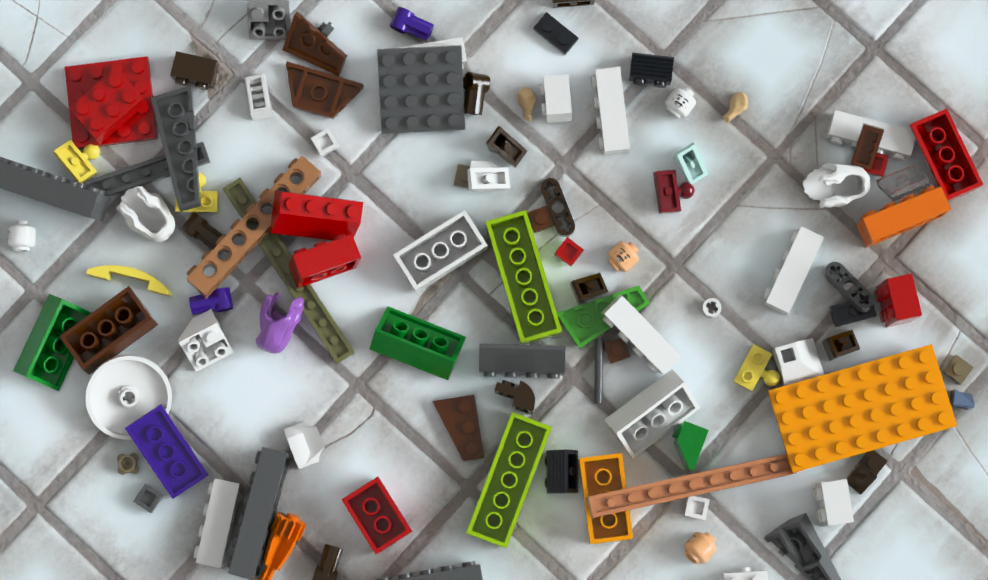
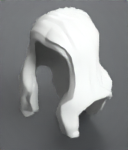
M824 163L819 169H813V172H809L802 184L805 189L804 193L809 198L820 200V208L841 207L868 193L870 177L863 168L858 166Z
M136 186L128 189L124 196H121L122 201L116 207V210L126 218L124 221L129 229L144 235L154 242H164L173 234L175 229L174 217L159 194L148 193L142 186Z

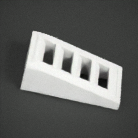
M265 73L244 77L252 120L256 121L273 117ZM262 83L261 86L251 87L253 84ZM263 91V93L252 95V93ZM265 100L264 102L254 103V101Z

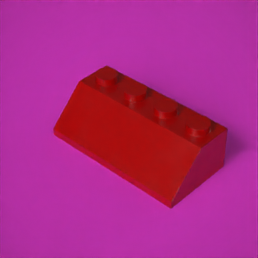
M948 109L909 125L938 187H942L947 200L961 197L984 185Z
M275 191L270 233L333 241V238L341 234L346 236L352 234L354 238L361 224L363 202Z

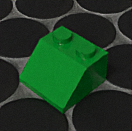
M684 421L681 425H676L672 437L675 438L674 445L685 470L692 472L709 430Z

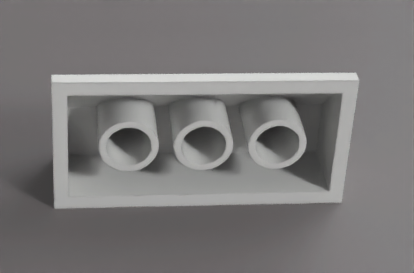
M671 369L607 417L605 422L630 457L634 459L675 428L676 425L699 410L700 407L686 383Z

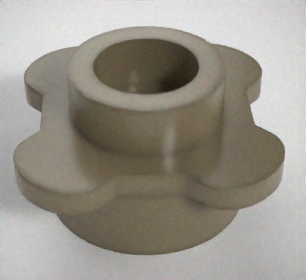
M136 453L118 455L119 474L138 473V455Z

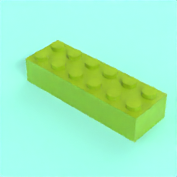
M524 210L485 221L520 344L526 345L562 334L527 211Z
M514 412L511 413L467 529V534L507 549L552 429L551 426Z

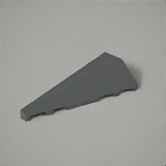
M806 513L787 520L765 536L764 539L768 543L771 541L780 549L779 553L782 556L786 555L795 563L794 567L808 580H841Z

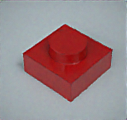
M877 153L872 169L864 168V170L870 175L884 178L889 156Z
M567 237L554 255L572 267L584 249Z

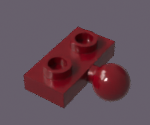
M676 170L656 171L653 173L659 214L680 212V197L684 199L691 198L695 192L694 186L689 182H684L678 187Z

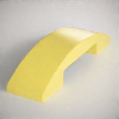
M105 265L87 269L86 272L91 277L106 281L111 280L113 273L148 282V290L150 292L169 297L172 295V292L159 280L131 267Z

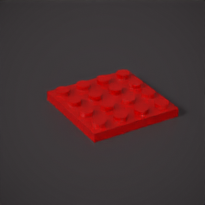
M148 56L65 67L69 107L116 67L148 102L145 107L101 144L69 109L72 142L78 149H84L89 144L101 147L158 139L155 113L151 101L153 92Z

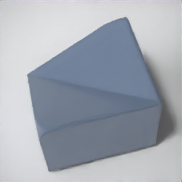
M956 389L951 390V407L966 410L975 407L972 394L959 392Z

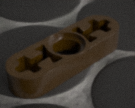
M547 178L541 184L543 198L548 206L557 233L562 237H569L575 230L574 220L559 182L554 178ZM548 183L556 186L554 188L556 198H553L551 201L548 200V198H552L550 191H545ZM555 202H561L564 205V210L561 213H555L552 210V205ZM565 214L568 215V217H564L566 224H571L569 232L560 229L562 221L561 219L556 221V218L562 217Z

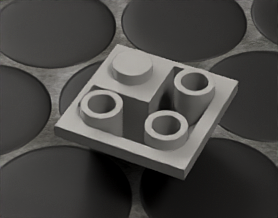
M247 0L249 40H286L291 26L289 1Z

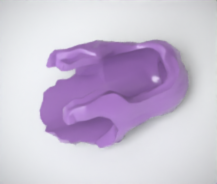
M280 292L275 293L274 296L269 294L266 296L260 311L261 332L256 338L258 348L273 354L280 353L285 349L291 339L294 328L301 320L304 307V299L301 296L293 300L287 314H281L276 309Z

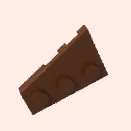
M296 12L294 14L282 50L339 76L348 55L300 13Z
M468 395L432 401L463 461L484 458L475 396Z

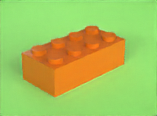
M934 185L922 190L916 197L915 194H911L902 198L903 200L899 201V204H896L894 201L884 205L877 213L876 210H872L863 214L864 216L860 217L861 220L856 226L866 248L947 214L951 207L942 187L935 189Z

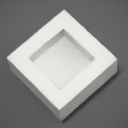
M329 128L311 137L321 157L339 148V144Z
M697 496L688 497L684 516L705 521L710 499Z

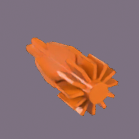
M277 512L270 528L272 532L263 559L265 566L259 580H271L275 570L281 569L293 551L296 540L300 541L307 524L299 520V516L290 512L287 515L283 512Z

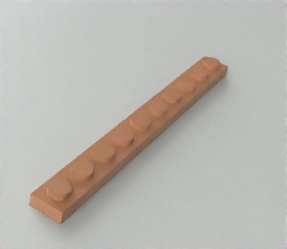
M783 454L588 496L586 498L591 518L793 475L797 474V472H791L787 455Z

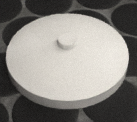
M119 355L102 363L91 375L85 394L86 408L91 420L102 432L117 439L132 440L125 427L160 404L169 414L172 404L171 386L164 371L153 361L138 355Z

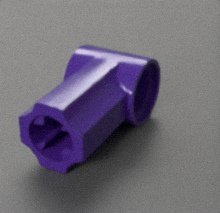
M403 7L397 8L389 25L397 32L402 34L408 33L426 42L434 28V24L416 17L414 13Z
M229 287L215 289L207 299L202 295L189 297L193 316L202 314L210 309L215 312L233 309Z

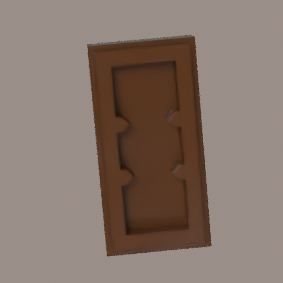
M863 123L850 162L852 165L869 170L872 169L884 133L883 128Z

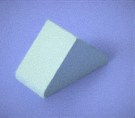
M693 142L675 153L673 159L689 183L694 184L708 175Z

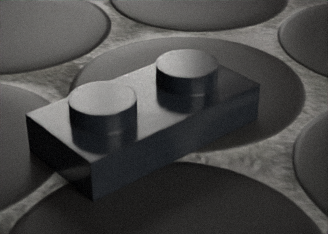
M547 12L533 27L535 32L564 55L579 40L575 34Z
M860 298V304L865 303L868 305V299L862 300ZM849 302L829 307L835 328L877 316L874 304L873 308L865 313L856 310Z

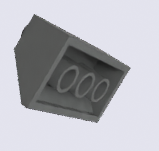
M480 344L479 373H483V377H496V373L505 374L507 378H517V374H526V378H539V375H547L549 379H560V375L565 373L566 346Z

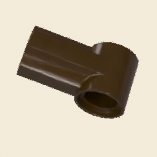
M473 72L465 74L463 88L466 90L464 103L466 114L482 115L484 95L488 92L491 82L488 75Z
M194 211L181 228L191 237L199 239L211 249L217 246V240L223 235Z
M325 544L320 563L315 569L312 580H336L337 568L343 549Z

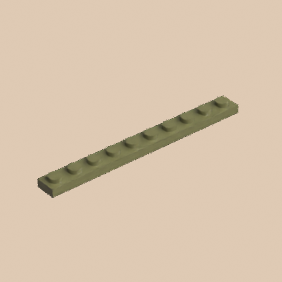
M241 178L222 188L241 218L246 215L245 211L251 204H257ZM251 221L248 223L247 228L255 230L259 224ZM269 232L259 243L260 248L293 298L296 299L301 296L304 299L302 312L336 364H339L355 353L311 284L297 289L288 267L292 255L278 234Z

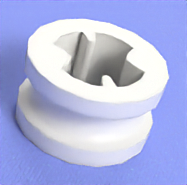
M715 298L707 299L702 307L704 315L709 318L717 317L721 312V303ZM711 302L715 303V308L718 309L716 313L713 311V314L709 313L706 307L708 303L711 305Z

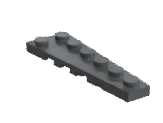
M191 86L151 97L180 212L201 206L193 91Z

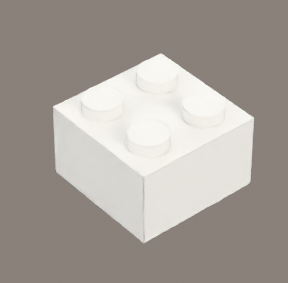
M847 479L815 484L816 488L813 489L814 500L818 501L819 510H816L818 523H822V527L854 522Z

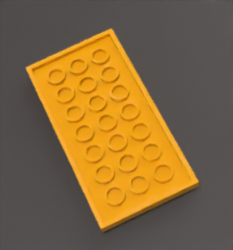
M932 344L767 391L792 473L957 426Z

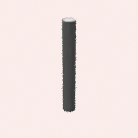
M602 339L595 340L594 403H603L604 340Z

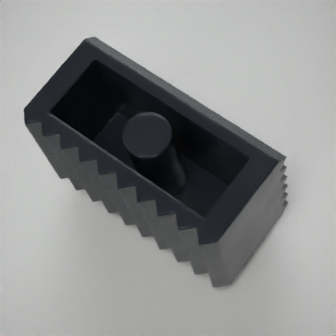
M632 52L629 81H633L635 85L642 86L645 83H654V87L666 88V85L671 84L674 57Z
M546 450L544 463L547 467V477L545 478L547 493L565 494L579 492V486L577 485L579 483L577 450Z

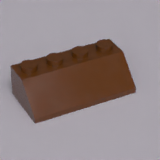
M128 286L59 337L82 370L90 375L102 363L118 355L155 328L158 323Z

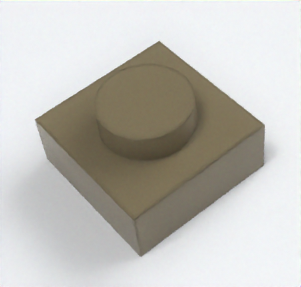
M458 164L454 186L468 188L467 169L470 166Z
M955 355L943 373L960 385L974 367L958 355Z

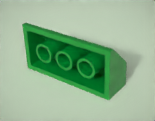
M49 294L13 371L59 391L74 360L73 355L59 336L83 320L91 312Z
M388 306L375 329L369 349L437 377L449 380L466 337Z

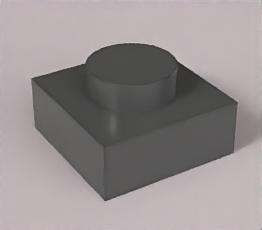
M144 484L133 502L148 512L153 513L164 495L149 485Z

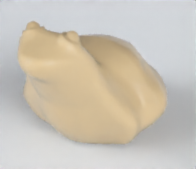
M524 87L517 93L518 103L524 110L523 119L531 121L537 96L529 87Z
M736 92L731 97L729 110L723 116L726 123H729L748 108V98L745 93Z

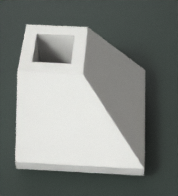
M212 309L192 318L178 339L180 346L196 372L234 353Z
M813 338L793 342L772 350L783 386L824 375Z

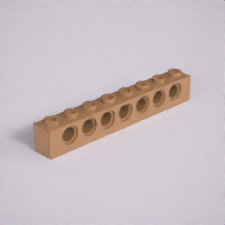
M303 155L299 159L295 158L289 164V170L285 174L281 173L274 180V186L270 190L267 188L261 193L257 204H251L246 209V215L241 220L237 219L230 228L232 230L227 235L223 234L217 240V246L212 251L209 249L201 258L203 261L198 266L194 265L189 269L186 278L187 282L206 299L270 232L272 213L264 214L261 210L265 206L273 208L275 191L306 194L321 178V171ZM293 176H299L302 180L298 184H293L290 179ZM255 221L259 226L255 230H250L247 228L249 222ZM240 236L244 238V242L241 245H235L233 239ZM221 252L230 254L229 258L225 261L218 259V256ZM212 267L215 269V273L212 276H206L203 274L204 270Z

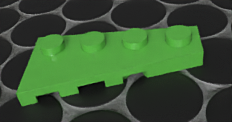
M640 286L557 312L558 318L578 349L612 329L602 320L605 316L601 312L618 295L623 296L637 311L650 304Z

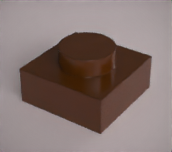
M548 206L527 213L534 233L554 226Z
M621 338L604 343L610 364L631 357L627 344Z

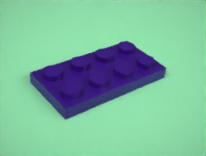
M162 404L125 427L172 499L209 475Z

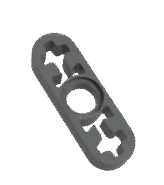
M831 262L827 265L825 271L827 281L856 310L863 313L869 312L874 304L873 295L841 263ZM831 270H833V271H837V270H838V271H839V274H838L839 277H838L836 274L831 275ZM846 283H852L855 285V290L849 292L843 286ZM860 298L862 300L868 299V305L865 303L860 304Z

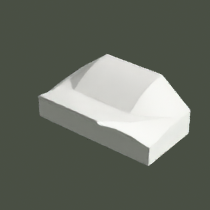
M492 160L471 161L470 168L467 169L469 191L494 192L510 188L508 167L500 168Z
M302 422L284 429L299 469L319 462V456L325 447L317 426H310Z

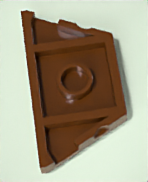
M288 61L286 62L293 108L334 119L364 88V84Z

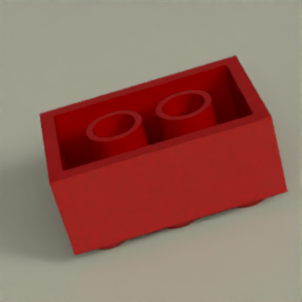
M116 67L72 104L69 109L101 144L145 107L148 102Z
M341 234L333 238L334 241L328 243L321 241L314 244V248L308 250L301 248L294 251L288 267L297 289L355 269L361 259V255L353 235L346 236Z
M912 273L888 278L876 286L877 290L874 291L877 303L880 302L882 311H879L881 322L885 323L886 328L910 323L922 316Z
M376 477L341 499L375 555L413 532L379 477Z

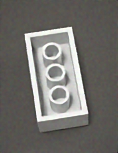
M464 210L393 254V257L417 294L487 250L488 245Z

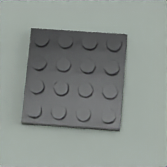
M461 45L377 49L382 134L465 130Z

